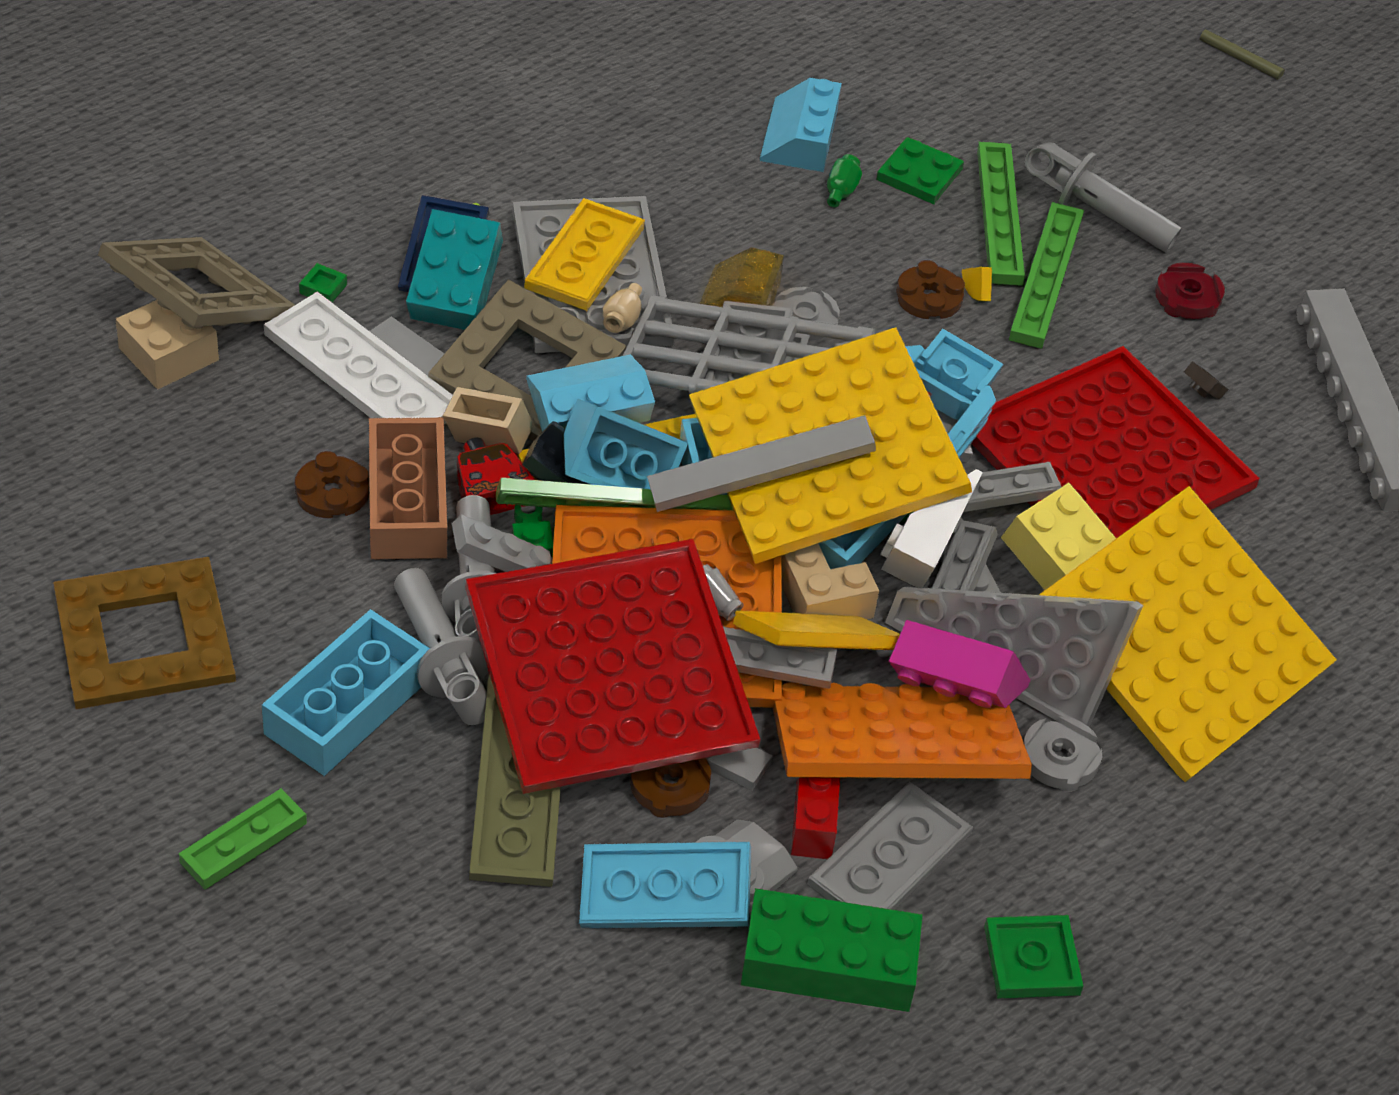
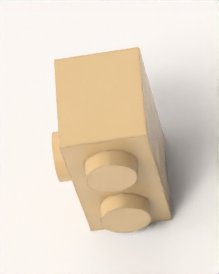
M461 387L456 388L443 414L455 441L466 443L471 438L479 437L484 440L486 447L505 443L509 445L514 453L518 454L521 453L534 426L521 398Z

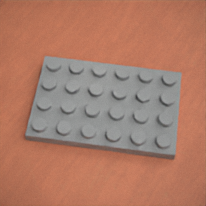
M646 196L588 198V200L645 219L643 231L588 311L535 292L532 293L628 346L650 296L667 297ZM582 199L513 202L512 213L524 283L525 278ZM632 283L639 284L642 287V293L639 296L641 312L638 319L625 331L619 333L608 331L603 324V307L605 303L617 291L627 289ZM656 312L652 321L672 324L671 314ZM646 334L641 344L674 346L675 339ZM532 336L535 353L561 352Z

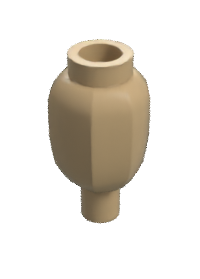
M632 283L627 289L617 291L605 303L603 307V324L608 331L612 333L625 331L638 319L641 312L639 296L642 293V287L639 284Z

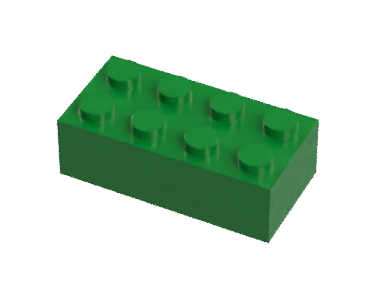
M755 888L741 986L909 1012L916 987L923 914Z

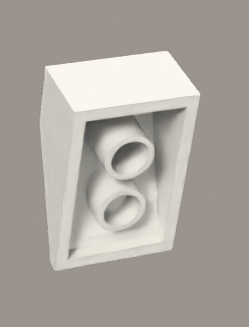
M977 469L968 474L972 493L983 473ZM972 493L917 510L909 516L904 526L897 523L880 554L887 558L881 570L915 587L923 588L935 569Z

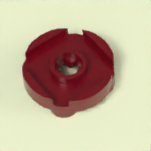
M1176 263L1169 266L1167 272L1163 274L1161 272L1159 275L1155 295L1159 303L1164 307V311L1172 317L1181 316L1190 319L1210 318L1216 315L1225 293L1224 284L1220 277L1214 273L1212 278L1204 273L1205 267L1198 264Z

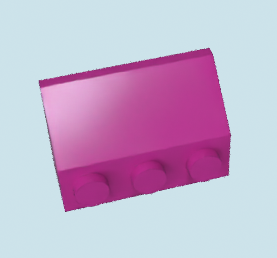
M909 620L905 621L889 659V663L898 674V679L912 686H919L920 683L931 685L935 691L948 697H955L956 693L967 696L972 703L984 708H991L992 704L1006 708L1029 686L1031 681L1014 651Z

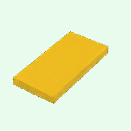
M583 198L525 278L524 288L588 311L643 231L645 219Z
M736 610L733 622L736 627L777 646L894 650L900 633L860 616Z

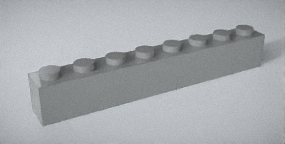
M1345 288L1306 290L1302 304L1297 308V320L1300 325H1304L1307 333L1308 347L1310 349L1313 348L1315 351L1317 368L1320 373H1324L1327 380L1328 394L1330 397H1334L1337 403L1338 418L1341 422H1345L1348 429L1349 444L1357 450L1359 467L1361 472L1366 473L1368 476L1372 498L1378 500L1382 512L1399 511V410Z

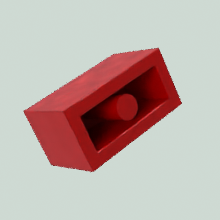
M798 777L795 793L791 855L829 859L832 856L837 834L840 777Z

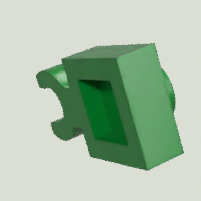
M515 505L514 519L516 523H512V534L521 540L550 551L551 557H553L554 543L550 521H542L543 507L535 506V512L526 514L521 510V505Z

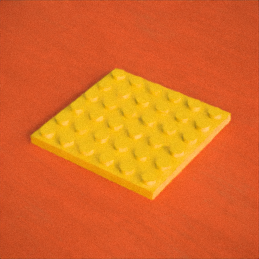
M896 327L689 394L691 405L712 457L856 417L866 416L875 441L876 451L727 492L755 564L972 493L969 477Z
M1190 486L1039 594L1043 596L1137 601L1144 605L1108 684L1107 691L1184 782L1188 781L1337 660Z

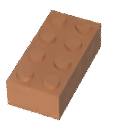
M443 417L369 418L371 559L447 558V504Z

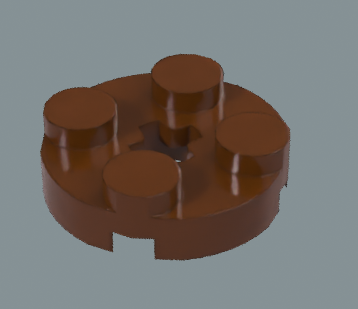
M923 260L919 262L918 266L909 268L900 275L896 289L898 302L906 312L918 318L929 319V316H940V319L948 318L956 314L962 306L965 282L951 271L938 267L935 262ZM924 290H933L936 293L925 294Z
M331 451L320 452L314 460L303 465L296 474L295 494L298 503L303 510L320 518H333V515L344 513L345 516L354 514L368 500L369 472L354 460L337 456ZM329 483H336L338 484L340 489L331 488L328 491L325 490V485Z
M702 758L631 772V791L636 800L643 807L649 809L656 817L665 818L688 814L699 808L708 799L711 768L707 759ZM664 774H669L672 778L679 777L680 779L677 783H667L664 781Z

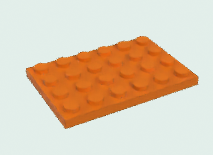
M789 682L782 685V701H775L773 708L787 777L1030 779L1032 763L1010 705L1003 708L992 704L991 708H984L972 703L967 696L956 693L955 697H948L938 693L933 687H920L903 684L900 687H882L874 683H866L861 686H842L838 683H831L830 689Z

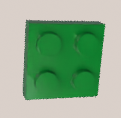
M906 137L877 171L876 180L931 204H935L963 170L964 161L925 145L920 141Z
M1069 915L986 918L984 929L997 999L1081 996L1084 986Z

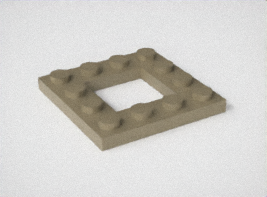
M202 237L105 242L101 244L98 253L99 257L110 264V268L113 271L125 275L134 282L133 285L137 289L148 292L158 300L157 302L161 307L172 310L182 318V322L192 328L200 329L203 326H227V324L232 323L250 324L253 321H270L295 306V304ZM199 269L208 276V280L211 283L222 286L229 292L199 294L167 270Z
M508 279L428 372V377L452 395L457 387L521 398L534 424L528 436L530 440L534 441L542 433L531 395L483 369L517 327L573 358L565 368L623 356L627 346Z

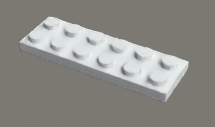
M319 292L314 293L264 324L265 336L370 418L443 417L453 396Z

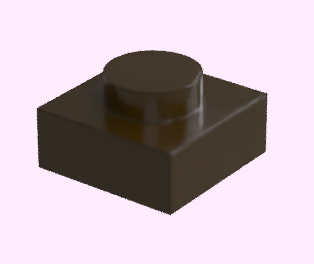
M1193 361L1184 371L1193 380L1189 386L1204 398L1211 394L1217 399H1221L1229 390Z

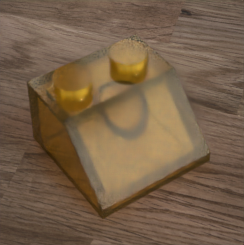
M751 247L716 264L700 304L723 307L724 301L772 306L781 283L784 255Z

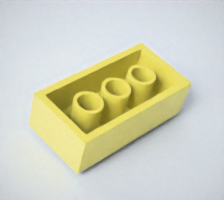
M1067 483L1016 516L1001 536V539L1044 590L1116 539L1070 483Z

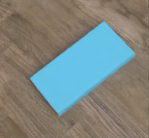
M750 842L584 844L579 924L583 928L749 926Z

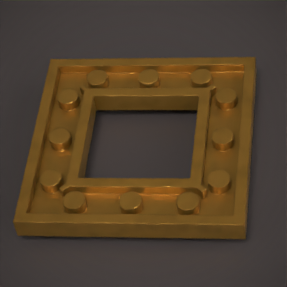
M209 557L53 582L75 709L236 682L235 669ZM178 600L188 647L187 651L109 664L100 612Z

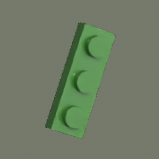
M280 788L180 852V864L205 890L306 825V813Z

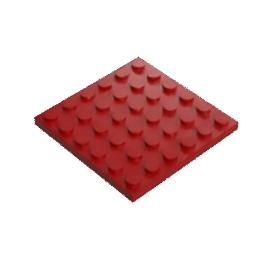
M1124 346L995 402L991 414L988 416L987 423L971 443L996 470L1050 462L1061 487L1070 483L1115 538L1121 536L1188 486L1192 488L1209 510H1212L1257 488L1260 479ZM1041 500L1030 501L1028 503L1032 507Z
M694 539L466 579L465 589L523 794L759 747L761 739Z

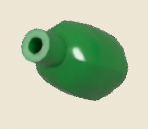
M846 154L842 158L837 159L833 164L827 179V189L830 193L827 199L829 206L838 207L841 200L849 197L858 186L862 177V170L860 168V161L856 156Z

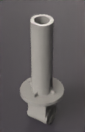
M1051 142L1043 143L1028 152L1025 158L1027 170L1032 175L1062 192L1059 204L1067 206L1071 201L1073 203L1078 198L1164 253H1167L1178 239L1182 227L1093 173L1097 161L1095 153H1089L1081 161ZM1040 152L1047 154L1049 157V167L1041 164L1039 160Z
M469 495L458 501L456 505V519L462 514L476 521H482L491 527L490 505L485 498L478 495ZM458 553L460 575L449 581L443 589L442 606L447 616L456 622L455 632L458 636H469L480 641L465 589V583L468 578L496 573H494L493 566Z
M410 568L403 571L395 579L394 588L421 643L430 648L423 655L417 667V679L421 688L431 696L447 697L465 724L477 725L484 722L487 690L482 680L488 672V667L481 642L473 637L458 636L431 582L422 569Z

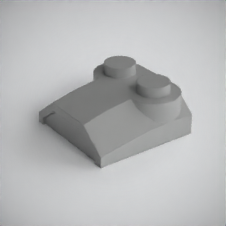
M736 820L715 836H705L696 841V843L750 842L752 848L749 913L752 910L755 888L775 891L798 870L786 848L751 821Z

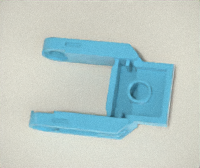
M942 329L927 349H924L921 345L905 347L926 390L932 393L931 401L934 407L949 417L958 420L948 433V436L960 459L988 421V416L991 414L992 407L996 402L990 385L999 375L1003 364Z

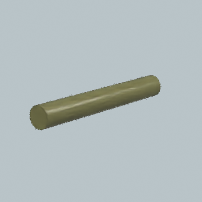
M1207 29L1200 36L1201 41L1277 80L1285 72V69Z

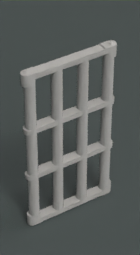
M651 295L623 356L631 354L634 358L696 367L692 377L645 370L650 385L685 390L692 394L726 383L704 379L708 369L750 375L784 364L787 356L803 358L830 349L793 343L796 333L855 341L875 334V328L842 326L803 320L795 316L791 318L732 309L729 306L717 307ZM656 312L716 320L717 323L714 330L652 320ZM729 323L781 330L785 331L780 341L725 331ZM648 334L706 343L707 345L703 353L641 343L645 335ZM718 346L775 354L772 364L716 356L715 353Z

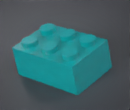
M432 209L406 300L410 319L463 330L470 325L486 306L503 243L500 222Z

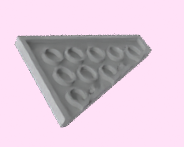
M903 587L897 591L885 623L901 632L905 621L909 620L1014 651L1031 680L1029 686L1017 699L1056 721L1058 717H1069L1090 727L1144 605L1137 601Z

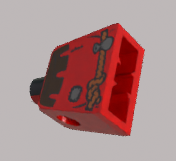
M475 437L469 439L463 446L464 452L457 456L456 477L461 499L469 495H478L485 498L490 505V515L513 510L515 505L498 504L496 502V489L500 479L534 480L533 476L522 465L523 463L508 444L499 443L486 447L482 438Z

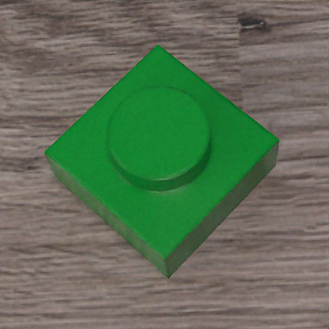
M316 263L299 283V294L309 297L319 292L330 302H333L347 286V275Z

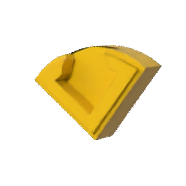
M992 267L962 269V278L965 282L967 293L975 300L991 301Z

